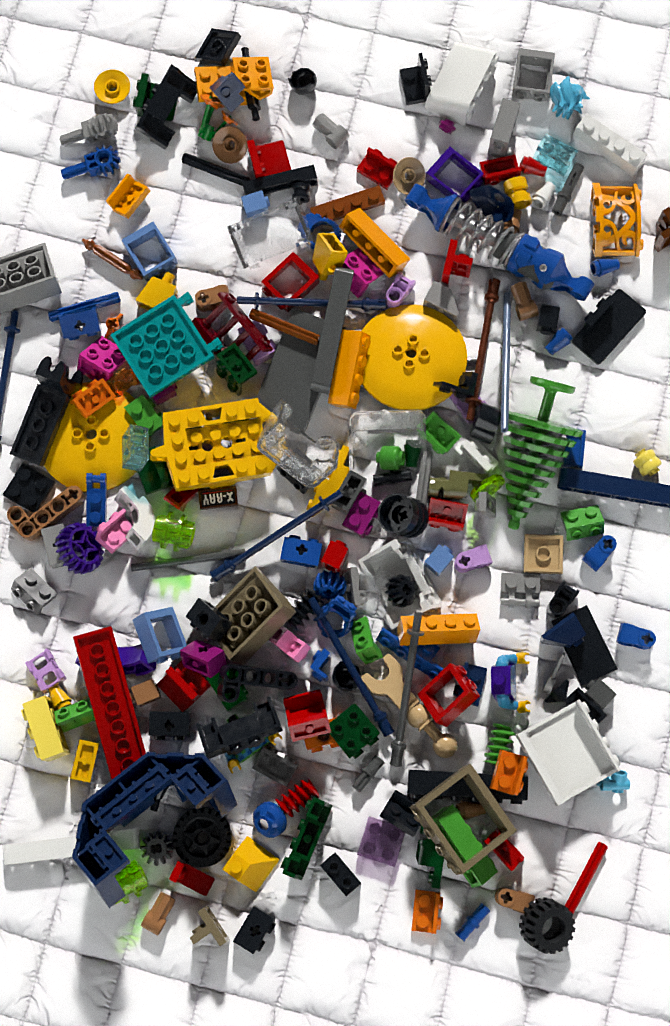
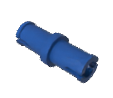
M480 903L470 916L467 915L466 921L455 934L465 942L474 929L480 927V922L491 911L483 903Z

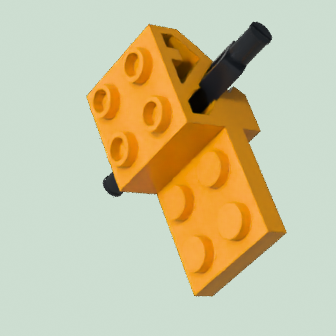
M242 47V57H232L231 66L194 67L198 102H204L200 97L201 94L217 97L209 87L222 75L227 76L233 72L245 85V88L239 93L245 100L240 105H247L248 109L251 110L253 121L260 120V100L272 95L274 89L269 57H250L249 48Z

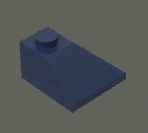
M571 613L541 635L540 642L546 645L566 648L574 645L576 648L585 641L583 638L586 636V632L575 614Z

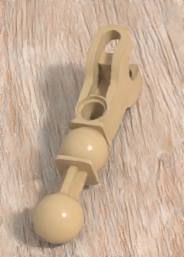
M387 653L383 657L384 663L389 669V674L385 679L376 680L368 673L363 674L361 678L373 695L388 697L400 710L404 682L402 681L403 669L397 660ZM411 692L407 713L408 723L412 727L418 728L419 732L424 730L434 741L433 750L436 755L441 758L452 757L458 749L456 738L451 734L442 733L432 722L434 719L425 705L420 704V701Z

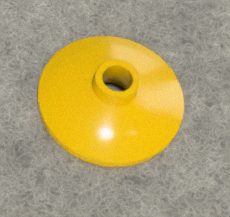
M106 70L96 78L94 91L102 102L116 104L128 96L130 81L119 70Z

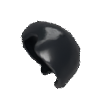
M300 68L292 72V76L288 78V81L294 92L299 95H306L314 90L317 84V77L314 71L309 68Z
M343 661L339 662L334 667L332 674L334 685L344 692L354 691L357 688L356 683ZM354 665L359 675L362 677L359 667Z

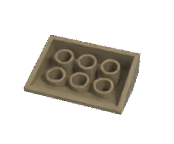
M255 566L215 606L233 623L218 644L230 661L244 665L296 613L287 598L258 567Z

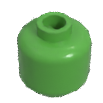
M383 446L380 452L376 454V462L380 464L382 470H399L405 464V452L399 446Z

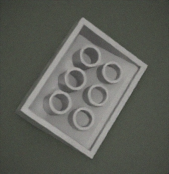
M45 242L0 257V315L62 293Z

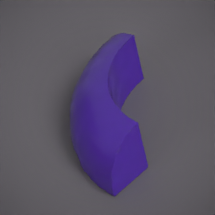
M141 644L132 647H117L125 676L127 674L141 676L156 669V662L148 663ZM77 656L75 664L80 666L79 659Z

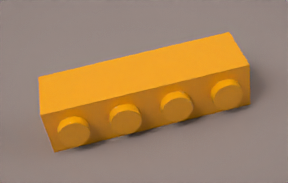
M361 208L346 214L339 225V228L388 278L402 272L410 261V258Z
M342 329L328 398V404L335 407L356 409L359 402L360 386L363 383V371L367 364V351L371 343L370 335L363 331Z
M477 613L422 615L420 630L424 631V635L419 636L418 645L476 643L481 630ZM414 616L400 617L397 627L400 646L410 645L411 635L407 633V630L412 629Z

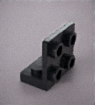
M422 52L418 53L417 66L399 69L406 106L426 102L431 91V76L427 75L428 62L426 58L423 59Z

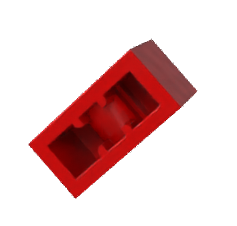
M331 540L321 559V567L328 571L332 570L334 573L339 572L340 574L349 556L347 544L340 540H336V542Z

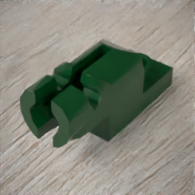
M421 825L420 834L425 835L423 832L424 828ZM432 839L418 840L415 856L418 865L434 867L433 871H429L428 883H431V888L440 889L444 857L437 853L436 845Z

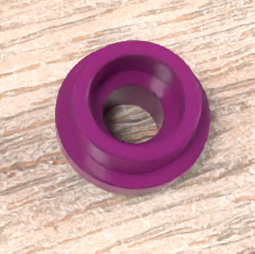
M447 118L439 121V129L450 135L453 131L455 132L454 122Z

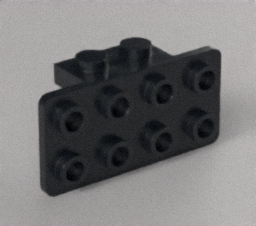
M621 289L616 290L612 296L609 295L606 300L602 298L598 302L596 311L594 313L590 311L584 318L586 322L583 328L572 339V344L598 365L607 358L646 314V309Z

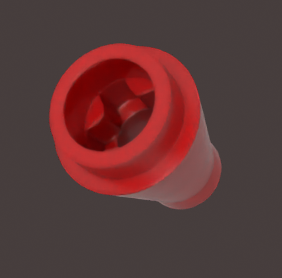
M523 156L519 165L524 174L544 177L547 166L542 165L530 156Z

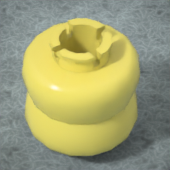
M644 448L638 454H635L637 458L633 461V464L639 469L642 476L649 474L651 477L660 471L658 467L661 466V460L656 457L652 449L646 451Z

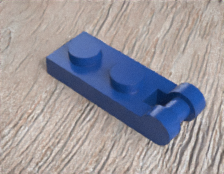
M87 473L86 526L98 527L102 522H107V474L93 475V473ZM94 483H100V488H94Z

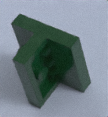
M156 446L148 448L147 454L132 460L146 495L174 486L167 463L150 460V451L155 449Z

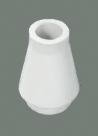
M546 182L532 196L534 207L544 209L548 206L556 189L553 183Z

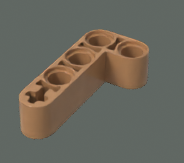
M70 486L30 517L21 507L13 506L8 510L7 518L25 540L33 541L42 535L41 529L54 526L82 505L85 495L79 487ZM73 493L77 494V499L73 498ZM58 504H64L62 511H55ZM21 512V518L14 520V514ZM47 515L48 521L40 523V518ZM32 527V533L25 535V529Z

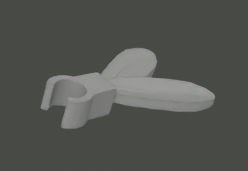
M565 652L560 656L551 677H548L542 692L550 695L556 682L555 677L561 667Z

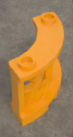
M592 183L590 200L593 216H595L597 225H593L592 251L594 257L640 256V250H643L644 241L641 239L640 201L642 191L638 189L637 183H633L632 186H600V183ZM610 202L612 203V206L610 208L604 207V204H607L609 206ZM616 205L623 209L630 217L619 231H617L612 221L604 218V216L610 214L615 209ZM633 224H634V231L630 230V228L633 226ZM610 227L611 230L609 232H605L604 228ZM621 238L622 243L627 245L626 239L631 238L633 241L632 249H620L619 239ZM612 243L615 244V248H603Z

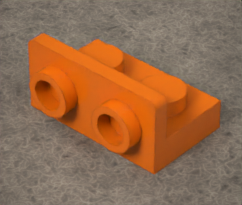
M103 378L99 381L94 379L87 384L88 389L84 392L80 389L72 395L73 399L69 403L75 405L84 419L116 397Z
M499 750L490 789L518 796L523 788V774L528 769V757Z
M415 889L411 931L436 934V930H440L441 917H438V910L443 908V897H440V892Z

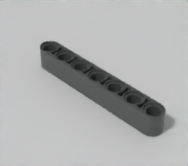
M335 267L310 387L311 391L326 394L330 392L354 275L353 269Z

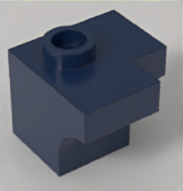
M233 72L227 76L222 75L209 87L231 113L245 101L239 94L245 88V85Z

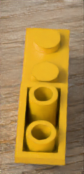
M343 445L341 450H337L334 457L336 464L330 468L327 475L330 479L322 477L320 482H316L313 490L316 494L313 500H309L306 510L318 504L320 496L325 499L340 488L350 471V467L345 466L350 454V447Z

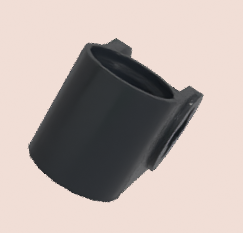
M563 580L547 605V614L552 618L560 617L574 601L580 590L573 589ZM552 604H558L561 607V612H555L552 609Z

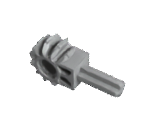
M99 114L81 122V129L61 135L59 140L62 146L83 139L90 143L102 139L106 140L117 134L118 124L112 114Z

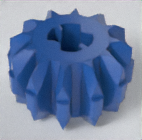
M323 570L322 573L317 574L313 590L321 599L326 598L328 601L332 597L336 598L337 595L343 596L347 587L345 576L339 575V572L334 573L332 570L330 572Z

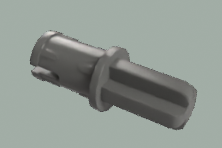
M374 755L365 769L362 768L363 772L353 783L352 787L356 791L362 792L369 781L375 778V774L385 762L377 755Z

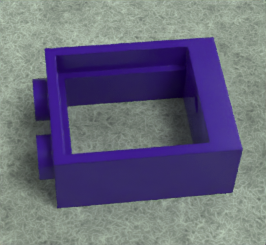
M449 146L426 172L425 180L446 197L452 194L458 195L437 178L452 161L474 179L459 196L461 197V204L463 202L466 203L470 199L469 191L482 186L484 173Z

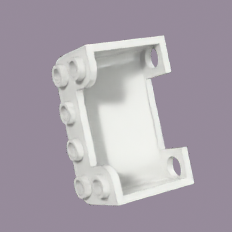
M455 42L427 97L425 109L465 126L467 120L471 121L475 111L473 110L476 105L474 101L476 97L480 98L484 88L482 87L483 83L487 82L490 75H494L496 71V63L499 56H496L497 52Z

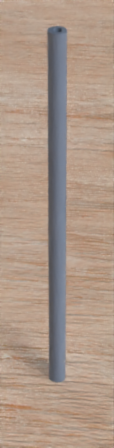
M510 292L504 293L501 386V432L503 433L508 432Z

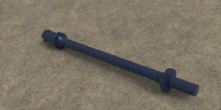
M255 292L254 297L237 296L236 303L254 304L255 309H258L259 305L327 307L329 299L259 297V293ZM365 297L361 301L348 300L347 307L361 308L364 312H369V310L385 311L386 299H370Z
M15 310L11 311L9 326L4 327V331L8 335L0 376V422L15 334L21 332L20 329L16 328L19 312Z
M337 490L325 499L320 496L318 504L233 560H224L222 565L210 571L212 578L215 582H218L227 574L234 573L236 566L323 509L330 511L328 506L341 498L343 494L340 490Z
M315 597L310 598L308 602L317 616L313 620H319L370 707L373 713V722L377 723L384 737L389 736L395 730L386 717L387 713L380 710L334 632L326 618L329 612L323 613Z

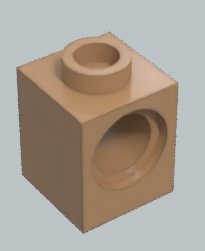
M153 678L131 687V700L133 704L137 703L139 707L162 698Z

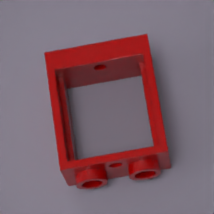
M292 252L261 281V290L267 297L284 298L270 283L291 265L308 282L290 298L303 299L320 283L319 276L298 255ZM276 305L280 310L284 309L287 313L295 307Z
M449 663L417 694L435 722L445 727H448L480 697L476 690V684L468 679L466 676L467 671L461 665L456 666ZM455 677L464 692L444 710L435 694Z

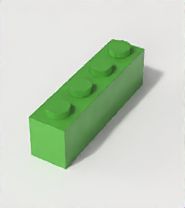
M453 804L443 807L431 817L463 863L483 848V845L472 833L471 827L465 823L460 811ZM486 855L463 875L471 887L474 888L485 884L498 870L495 867L494 861Z

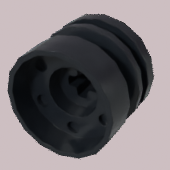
M395 493L387 496L380 504L378 521L387 532L406 538H415L426 529L429 521V512L422 501Z

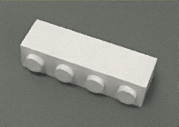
M586 113L575 128L573 135L575 138L632 177L646 159L647 154L588 113Z

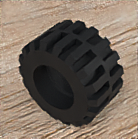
M543 897V899L537 898L535 903L533 901L528 903L529 907H525L523 909L524 915L520 916L522 923H519V928L522 929L520 934L524 937V941L545 954H555L556 951H563L562 947L567 948L569 945L568 941L573 939L572 932H575L576 929L573 927L576 923L575 919L572 918V912L566 906L547 897ZM552 917L550 929L542 934L545 921Z

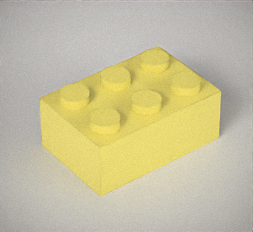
M44 695L23 703L24 709L21 712L24 720H28L30 728L27 730L31 740L34 739L36 747H34L36 757L42 761L50 762L71 754L65 735L60 726L56 724L54 715L56 710L53 708L51 698Z

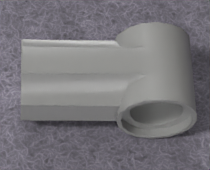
M324 113L319 114L312 123V126L325 137L328 144L334 149L342 145L350 136L342 125H336Z

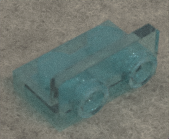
M546 134L537 146L533 159L559 174L565 175L578 150Z

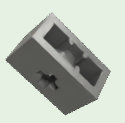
M350 470L338 489L343 496L333 502L331 507L347 515L360 492L364 490L367 478Z

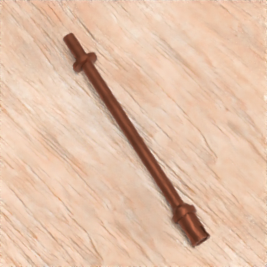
M491 278L489 279L488 290L484 296L487 306L475 373H478L474 395L465 399V403L469 404L467 421H474L476 406L482 403L478 399L494 304L499 301L498 291L501 281L493 278V281Z

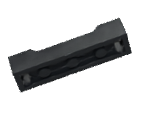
M313 164L244 181L242 184L245 195L261 190L265 195L293 188V184L297 182L308 183L311 187L318 185Z

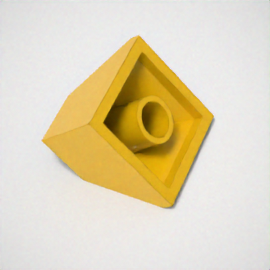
M247 836L228 860L223 870L246 887L257 892L280 859Z

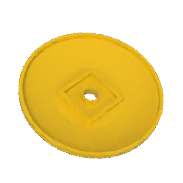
M400 305L380 312L362 329L364 333L370 335L371 341L367 351V364L363 371L362 385L380 403L403 411L425 410L444 402L453 394V392H440L438 387L433 386L434 382L443 381L459 387V378L466 371L467 366L466 344L457 326L441 312L422 305ZM413 350L416 352V356L410 358L406 355V352Z
M90 382L82 383L80 388L82 392L88 389L87 384ZM111 384L109 387L116 397L86 419H84L74 404H68L44 464L50 475L66 487L77 486L82 492H87L86 474L100 475V473H106L108 491L122 485L136 473L132 460L147 454L150 437L146 438L124 408L134 401L135 398L122 388ZM90 430L97 432L94 439L87 438V433ZM94 483V488H100V483Z

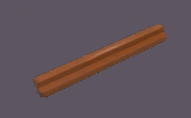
M252 308L249 313L250 319L311 344L317 345L320 340L319 334Z

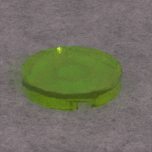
M494 474L484 479L479 488L477 486L474 487L470 492L473 502L476 503V499L479 498V492H487L491 496L505 484L504 477Z

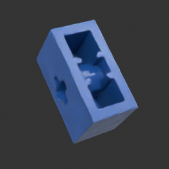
M97 307L63 313L58 316L63 338H68L69 341L79 339L80 335L87 334V337L98 335V332L102 329ZM78 320H81V323H85L83 329L80 326H76Z
M289 535V537H284L280 561L319 569L323 544L319 543L317 539L308 538V541L301 540L300 536ZM301 547H304L305 551H307L303 552V555H299V551H297L301 550Z

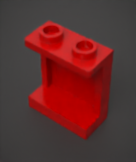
M320 689L283 698L292 742L331 733Z

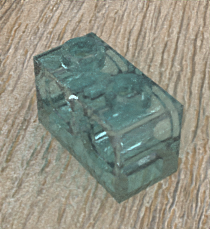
M130 424L122 436V468L141 472L149 460L148 428Z

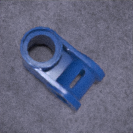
M611 535L603 536L581 560L597 572L615 550L617 545L616 539ZM610 542L609 547L605 549L603 547L604 543Z
M628 623L620 624L616 643L643 650L650 649L655 644L656 636L652 631ZM648 636L649 642L645 644L641 638Z

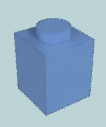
M262 190L241 197L247 220L269 214L268 207L271 206L269 198L264 196Z
M439 544L425 560L424 566L439 577L453 560V551L444 545L442 547Z

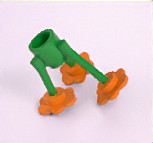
M209 94L200 95L207 105L199 129V137L211 142L216 132L225 127L227 123L238 125L231 115L222 110L224 121L214 131L215 127L209 124L214 109L224 108V105L220 104L221 101L217 97Z

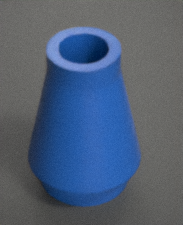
M617 258L595 259L590 264L592 275L598 277L620 268Z
M562 328L560 331L557 330L544 348L549 354L553 355L571 344L570 341L573 338Z

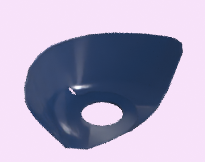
M480 186L469 191L471 200L477 209H482L484 216L492 214L494 222L501 220L507 222L512 219L514 203L509 196L491 186ZM495 193L500 194L504 198V202L498 201L495 198Z

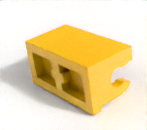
M79 739L70 779L90 783L99 743Z

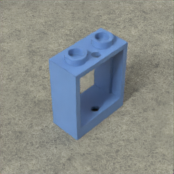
M154 221L122 239L123 246L146 282L151 277L158 278L164 271H171L178 264L174 253ZM156 236L169 258L145 271L132 249Z
M173 607L145 612L133 619L148 663L157 662V664L168 661L169 658L172 661L181 658L180 650L187 646ZM162 621L172 649L161 651L151 623Z

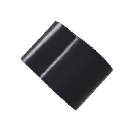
M482 402L474 419L469 437L491 444L501 421V409Z

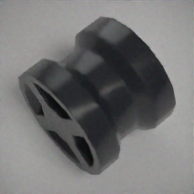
M304 182L294 183L292 200L297 203H308L310 201L309 192L311 191V185Z

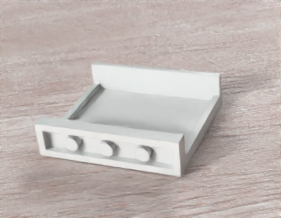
M580 699L515 735L555 806L563 804L568 799L621 770L619 767L621 763L615 754H611L609 750L611 746L606 737L602 738L598 731L600 727L597 721L590 718L588 714L590 710L587 704L581 702Z

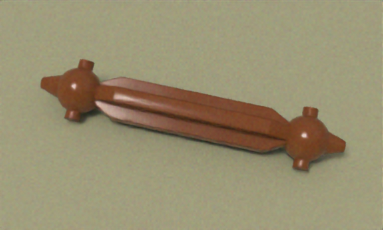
M92 239L81 240L87 250H92L95 255L121 272L129 274L133 280H143L137 268L133 269L129 263L101 245H96Z

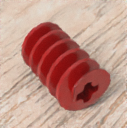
M308 777V782L300 780L302 787L294 785L295 792L288 789V797L281 794L282 801L277 798L275 799L285 815L294 817L293 810L298 813L301 812L299 805L305 808L306 800H313L312 796L320 797L319 792Z

